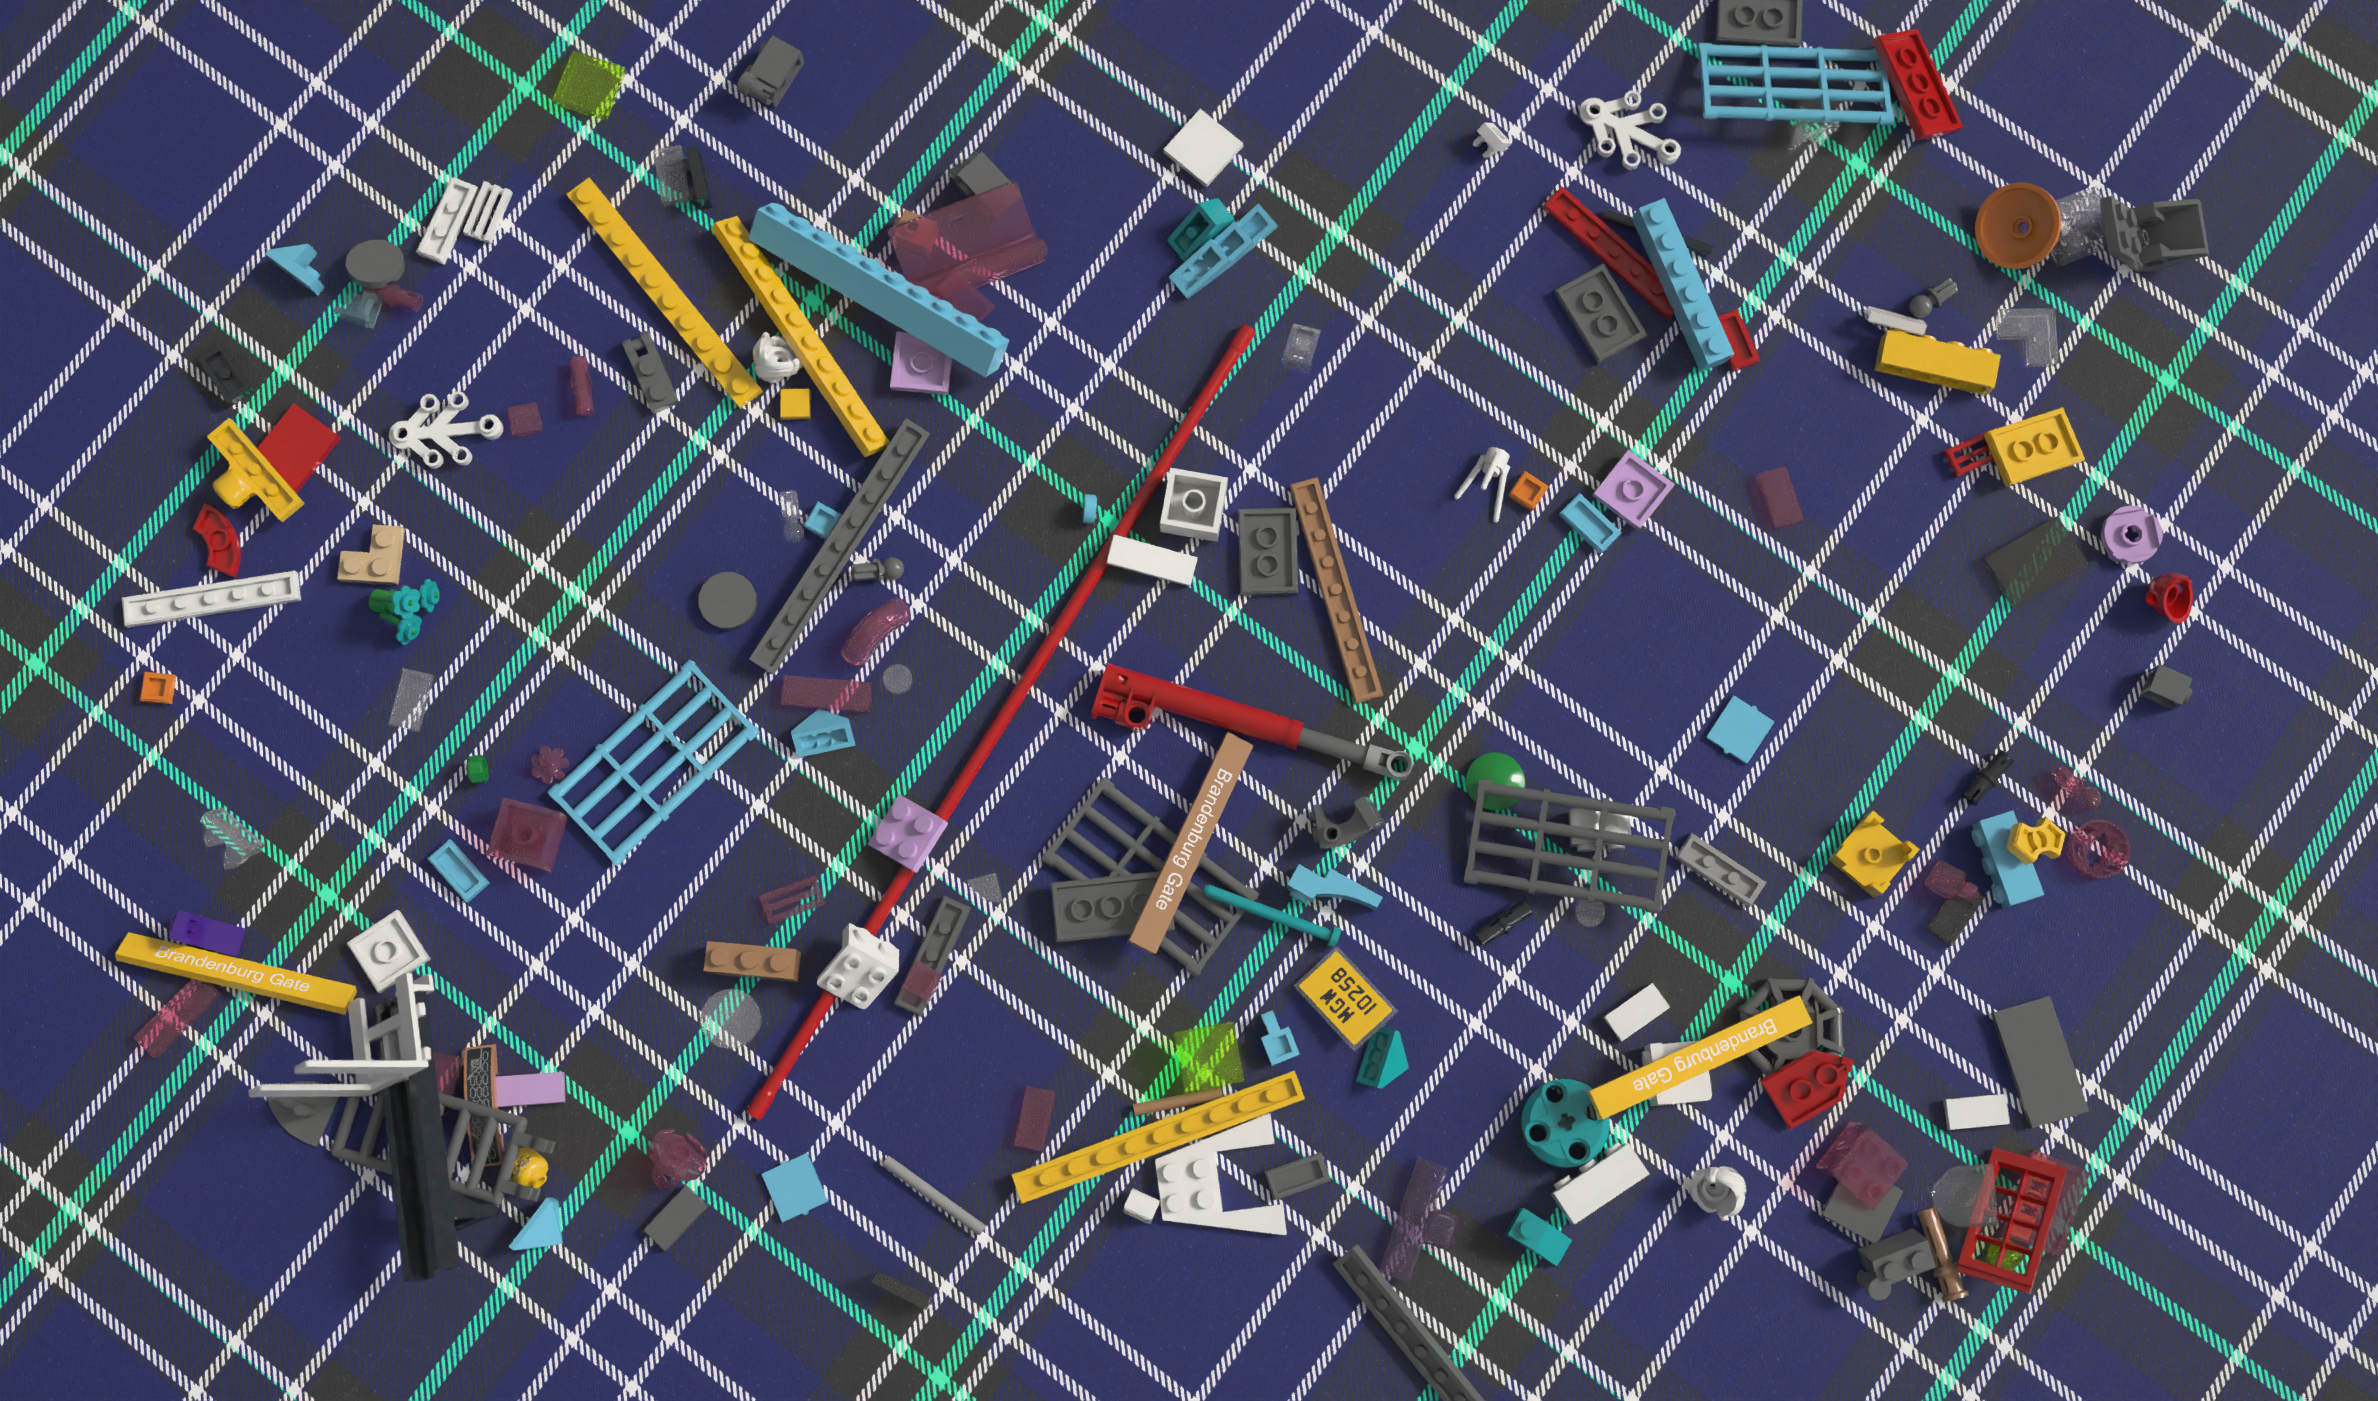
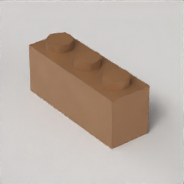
M707 941L704 971L715 975L798 982L801 952L797 949Z

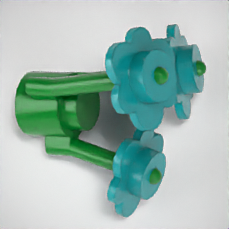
M425 579L419 591L410 589L408 586H402L400 591L376 589L369 597V607L372 611L380 613V619L398 626L399 632L396 634V639L401 644L406 645L415 639L420 631L422 619L413 614V612H417L420 609L419 599L422 598L421 607L425 608L427 612H432L434 604H437L439 601V589L436 582L430 579ZM392 613L400 615L403 620L400 621L392 616Z

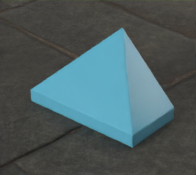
M821 709L816 710L791 731L798 758L855 746L849 719Z
M547 1197L509 1247L512 1250H525L563 1244L558 1201L555 1198Z

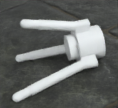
M1489 447L1486 455L1480 456L1478 463L1460 486L1454 498L1459 499L1482 467V471L1486 474L1481 485L1482 490L1487 488L1491 477H1498L1500 474L1493 522L1497 523L1501 512L1506 476L1510 469V466L1507 465L1509 454L1502 449Z

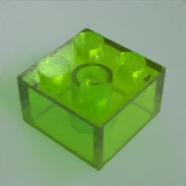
M1233 1021L1174 1032L1185 1094L1244 1083Z

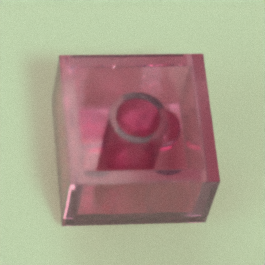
M503 797L486 855L500 861L552 873L568 816L559 811Z

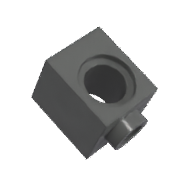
M2159 664L2150 669L2140 696L2173 710L2188 702L2192 694V689L2189 687L2193 678Z

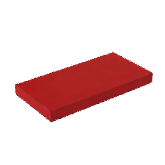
M1918 29L1875 37L1872 40V44L1916 139L1922 140L1960 131L1963 125Z

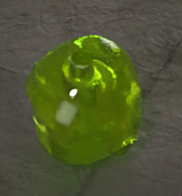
M1991 1244L1987 1255L1991 1264L1995 1265L2000 1247ZM2006 1249L2001 1267L2009 1270L2015 1269L2023 1260L2022 1254Z

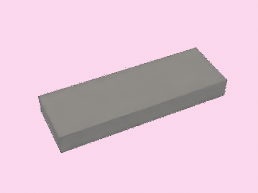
M1693 833L1688 836L1674 858L1748 908L1752 906L1767 883Z

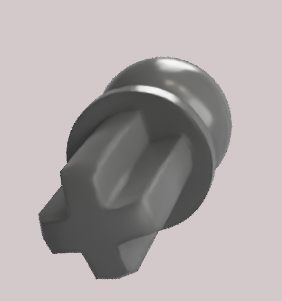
M1947 278L1934 288H1927L1925 290L1926 296L1918 295L1910 301V313L1917 318L1928 316L1932 311V306L1940 308L1943 301L1958 291L1957 284L1951 278Z
M895 557L887 558L882 564L879 559H874L873 562L853 564L851 566V576L855 581L875 579L876 582H880L882 576L888 580H897L904 572L903 563Z

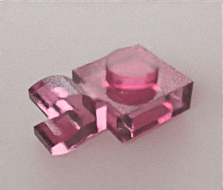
M1940 859L1923 882L1927 889L1950 901L1957 894L1974 904L1980 895L1976 891L1978 889L1977 886L1964 881L1966 878L1965 872Z

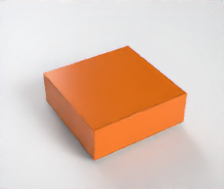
M1524 471L1508 497L1533 512L1549 486Z
M144 672L140 701L172 705L176 676L173 674Z

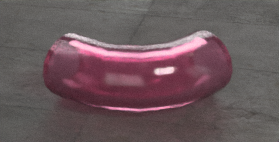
M894 598L884 602L868 613L855 626L844 642L841 649L843 658L854 665H865L875 648L885 637L908 623L910 613L905 602Z

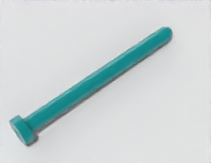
M1205 885L1203 894L1207 897L1326 940L1329 947L1335 948L1341 933V929L1334 926L1330 930L1212 885Z

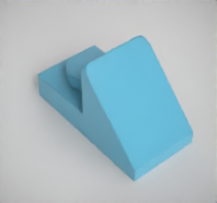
M310 244L267 251L266 255L274 264L316 295H319L325 288L318 280L321 275L309 266V263L317 255V252Z

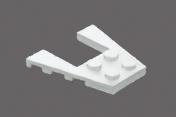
M1263 1115L1155 1159L1163 1220L1287 1235L1283 1204L1223 1212L1215 1152L1274 1144L1271 1115Z

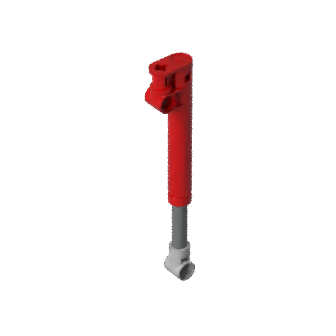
M1110 663L1105 668L1091 713V718L1093 719L1101 716L1114 720L1115 724L1127 727L1133 732H1142L1148 728L1156 707L1277 745H1286L1285 747L1296 750L1298 745L1363 765L1362 769L1387 776L1393 781L1405 780L1413 767L1412 758L1404 751L1395 752L1372 744L1369 747L1303 728L1304 722L1298 720H1290L1285 716ZM1136 710L1145 714L1144 721L1138 724L1131 722L1129 719L1130 714ZM1402 760L1406 764V771L1396 773L1391 768V762Z

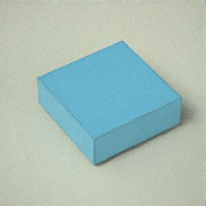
M817 502L803 526L810 532L827 540L842 514Z

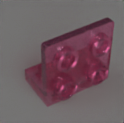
M1851 1120L1815 1167L1824 1175L1838 1180L1864 1205L1874 1210L1909 1163L1869 1126Z

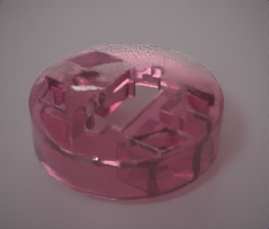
M2092 820L2082 824L2073 831L2068 840L2067 854L2071 865L2079 874L2093 880H2104L2119 874L2126 867L2130 859L2131 847L2127 835L2118 825L2107 820ZM2084 829L2091 831L2087 835H2083L2080 832ZM2102 834H2105V841L2109 843L2099 865L2095 863L2093 867H2089L2088 863L2090 860L2086 859L2096 836L2100 838ZM2075 846L2078 847V854L2075 853ZM2120 846L2123 847V854L2120 853ZM2112 864L2117 866V868L2114 871H2111L2106 867L2111 866Z

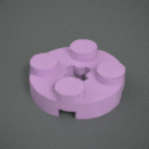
M2133 505L2121 507L2104 520L2101 529V541L2109 558L2115 562L2133 565L2142 563L2152 557L2163 538L2162 528L2158 519L2154 515L2143 511L2144 508ZM2127 528H2131L2133 533H2138V537L2134 539V542L2126 538Z

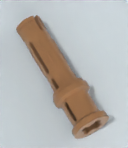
M1936 1207L1917 1212L1936 1266L1933 1269V1275L1939 1280L1944 1295L1941 1298L1942 1302L1968 1296V1290H1964L1959 1273L1956 1271L1958 1265L1953 1262Z

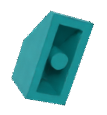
M1219 198L1201 202L1191 211L1167 241L1184 262L1210 239L1214 240L1235 219Z
M1519 1208L1504 1234L1555 1266H1558L1572 1241L1552 1225L1524 1208Z

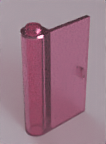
M1016 180L887 229L905 279L915 286L927 289L929 294L939 300L950 299L1046 261L1045 255L1049 254L1044 239H1038L1034 233Z

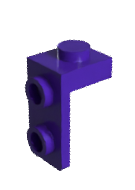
M178 910L177 915L171 919L169 924V939L236 957L239 954L246 929Z

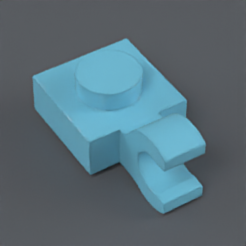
M1273 1010L1262 1014L1261 1017L1268 1035L1261 1037L1271 1066L1300 1055L1290 1028L1286 1027L1280 1030Z

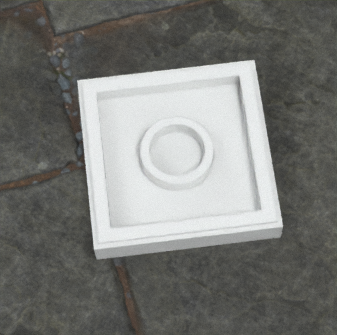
M1199 109L1164 148V154L1207 188L1243 148V143L1203 110Z
M395 910L347 942L350 950L379 993L395 984L396 977L404 973H411L430 960V957L399 910Z

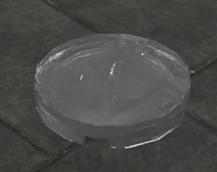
M726 989L715 993L707 1000L702 1009L700 1022L703 1033L710 1042L721 1048L736 1049L747 1045L758 1033L761 1024V1013L758 1004L751 996L741 990Z

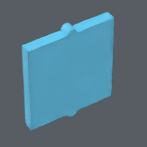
M1733 695L1706 736V739L1722 748L1724 754L1729 753L1743 763L1748 764L1774 724V721L1757 711L1756 706L1751 707Z
M808 1153L788 1162L783 1160L780 1166L762 1173V1177L782 1222L800 1214L807 1215L809 1210L828 1202Z

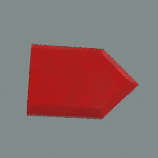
M1811 1050L1762 1078L1760 1082L1791 1130L1843 1100L1846 1081L1854 1060Z

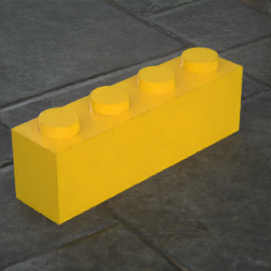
M1892 329L1891 331L1887 330L1880 340L1874 371L1987 396L1995 388L2001 355L1994 354L1992 350L1987 348L1971 349L1964 347V344L1960 342L1950 341L1944 343L1936 341V338L1929 335L1917 337L1908 335V332Z

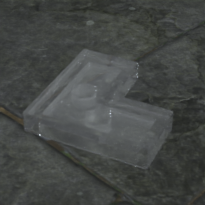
M2055 308L1997 309L1995 312L1997 339H2025L2027 367L2057 366L2059 364Z

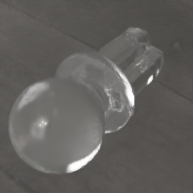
M794 490L783 491L780 493L782 516L779 517L780 520H786V524L782 527L781 534L787 543L796 544L803 539L805 534L803 526L797 521V519L803 517V514L799 513L797 492Z

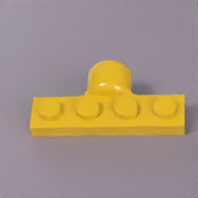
M228 418L207 436L230 464L229 469L213 482L215 492L230 507L238 509L252 496L258 495L281 522H284L305 504L232 419Z

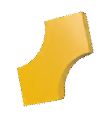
M2047 817L2038 819L2035 827H2029L2019 822L2011 827L2006 849L2025 865L2034 863L2039 854L2054 859L2060 857L2065 833Z

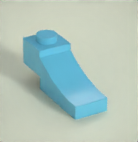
M1300 864L1287 884V889L1291 891L1289 895L1302 903H1305L1306 900L1313 902L1315 897H1333L1353 901L1376 911L1383 898L1333 869H1330L1326 878H1323Z

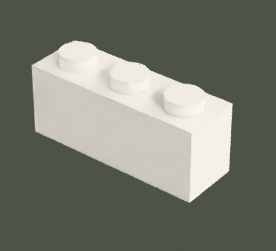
M1619 1142L1615 1143L1604 1151L1605 1158L1597 1163L1593 1158L1579 1167L1581 1174L1573 1179L1568 1175L1554 1184L1557 1190L1552 1192L1551 1196L1570 1224H1576L1649 1175V1172L1629 1143L1622 1146Z

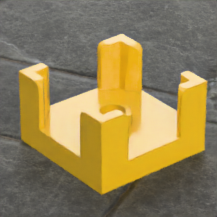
M1874 811L1863 817L1828 859L1873 898L1884 893L1891 884L1890 880L1900 868L1909 862L1920 850L1909 840L1902 843L1881 825L1884 819Z

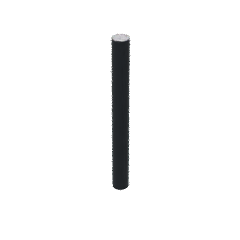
M1607 208L1605 209L1602 219L1637 231L1632 217ZM1682 235L1687 249L1710 256L1713 245Z

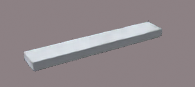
M296 571L123 597L124 626L130 628L301 601L299 577Z

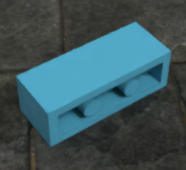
M2014 811L1990 817L1972 825L1974 829L1972 830L1973 841L1977 847L1981 848L1984 857L1982 858L1984 871L1987 875L1991 876L1994 884L1992 887L1993 896L1997 903H2001L2003 909L2044 895L2033 863L2025 865L2006 849L2011 827L2018 823Z

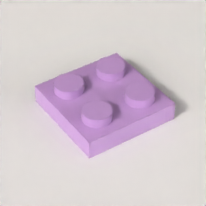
M896 332L890 383L891 390L948 395L952 358L910 333Z
M1628 450L1594 492L1593 497L1639 531L1675 484Z
M899 794L868 842V845L917 873L948 825V822Z

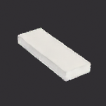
M451 177L416 251L418 255L445 265L480 191L477 186Z
M1113 535L1106 564L1190 586L1198 557Z

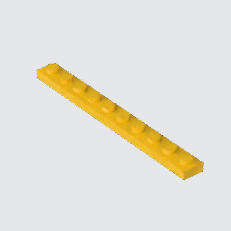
M590 177L568 192L567 196L736 405L741 409L763 391Z
M738 216L715 222L711 230L797 358H799L801 364L863 456L867 457L885 450L890 443L759 247L748 239L749 233Z
M1292 1071L1015 1173L1012 1177L1023 1204L1305 1100L1296 1073Z

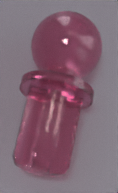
M2062 765L2053 772L2052 779L2068 792L2067 796L2069 798L2073 795L2077 796L2076 800L2080 808L2091 811L2100 805V793L2094 788L2083 787L2086 780H2079Z

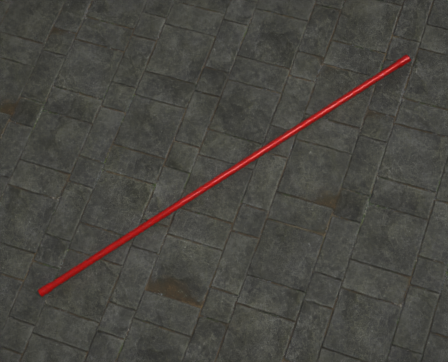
M1241 324L1214 372L938 807L935 815L946 822L1109 564H1106L1113 535L1127 537L1235 363L1254 338L1256 331L1250 326ZM903 865L863 926L873 936L877 934L915 873ZM825 989L822 991L768 1079L747 1107L746 1113L761 1121L773 1102L776 1092L836 999V995Z

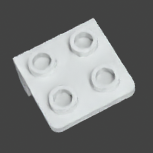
M849 923L843 930L842 949L818 976L817 984L861 1009H866L898 973L899 950L890 942L882 941L871 935L866 929L858 928Z
M1697 1041L1646 1045L1645 1051L1642 1052L1643 1066ZM1709 1071L1650 1097L1648 1100H1652V1106L1707 1101L1712 1097Z

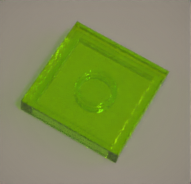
M572 50L552 101L556 105L607 121L627 70L623 66Z

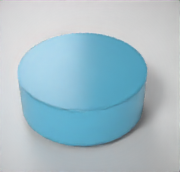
M1085 494L1082 523L1093 524L1095 522L1097 497L1095 495Z

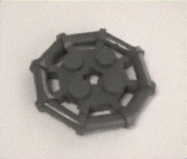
M1772 976L1765 979L1766 982L1743 1005H1739L1738 1012H1740L1741 1022L1760 1013L1761 1011L1756 1009L1769 995L1775 1001L1771 1006L1774 1007L1789 1000L1783 999L1781 991H1801L1800 997L1812 1023L1800 1028L1799 1033L1794 1034V1038H1790L1789 1034L1765 1045L1767 1050L1777 1057L1773 1065L1757 1049L1745 1054L1766 1076L1783 1067L1784 1060H1795L1819 1046L1827 1050L1825 1053L1838 1056L1844 1054L1845 1048H1843L1842 1012L1844 1010L1811 977L1807 979H1774ZM1812 996L1826 1011L1821 1014L1814 1011L1807 1002L1809 997ZM1830 1019V1040L1823 1039V1020Z

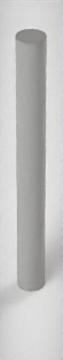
M888 1156L882 1164L883 1167L980 1236L986 1227L985 1224L892 1157Z

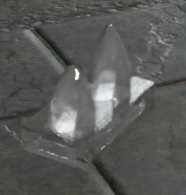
M223 807L205 812L200 820L206 826L204 832L206 846H217L223 842L227 845L224 852L225 870L238 867L250 856L259 854L265 846L263 842Z

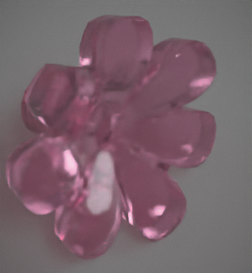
M541 747V755H535L531 759L532 764L536 766L531 770L533 777L538 778L542 775L543 783L546 785H550L553 782V777L559 781L564 779L565 773L561 769L569 766V760L561 758L564 751L560 748H555L551 752L549 747Z

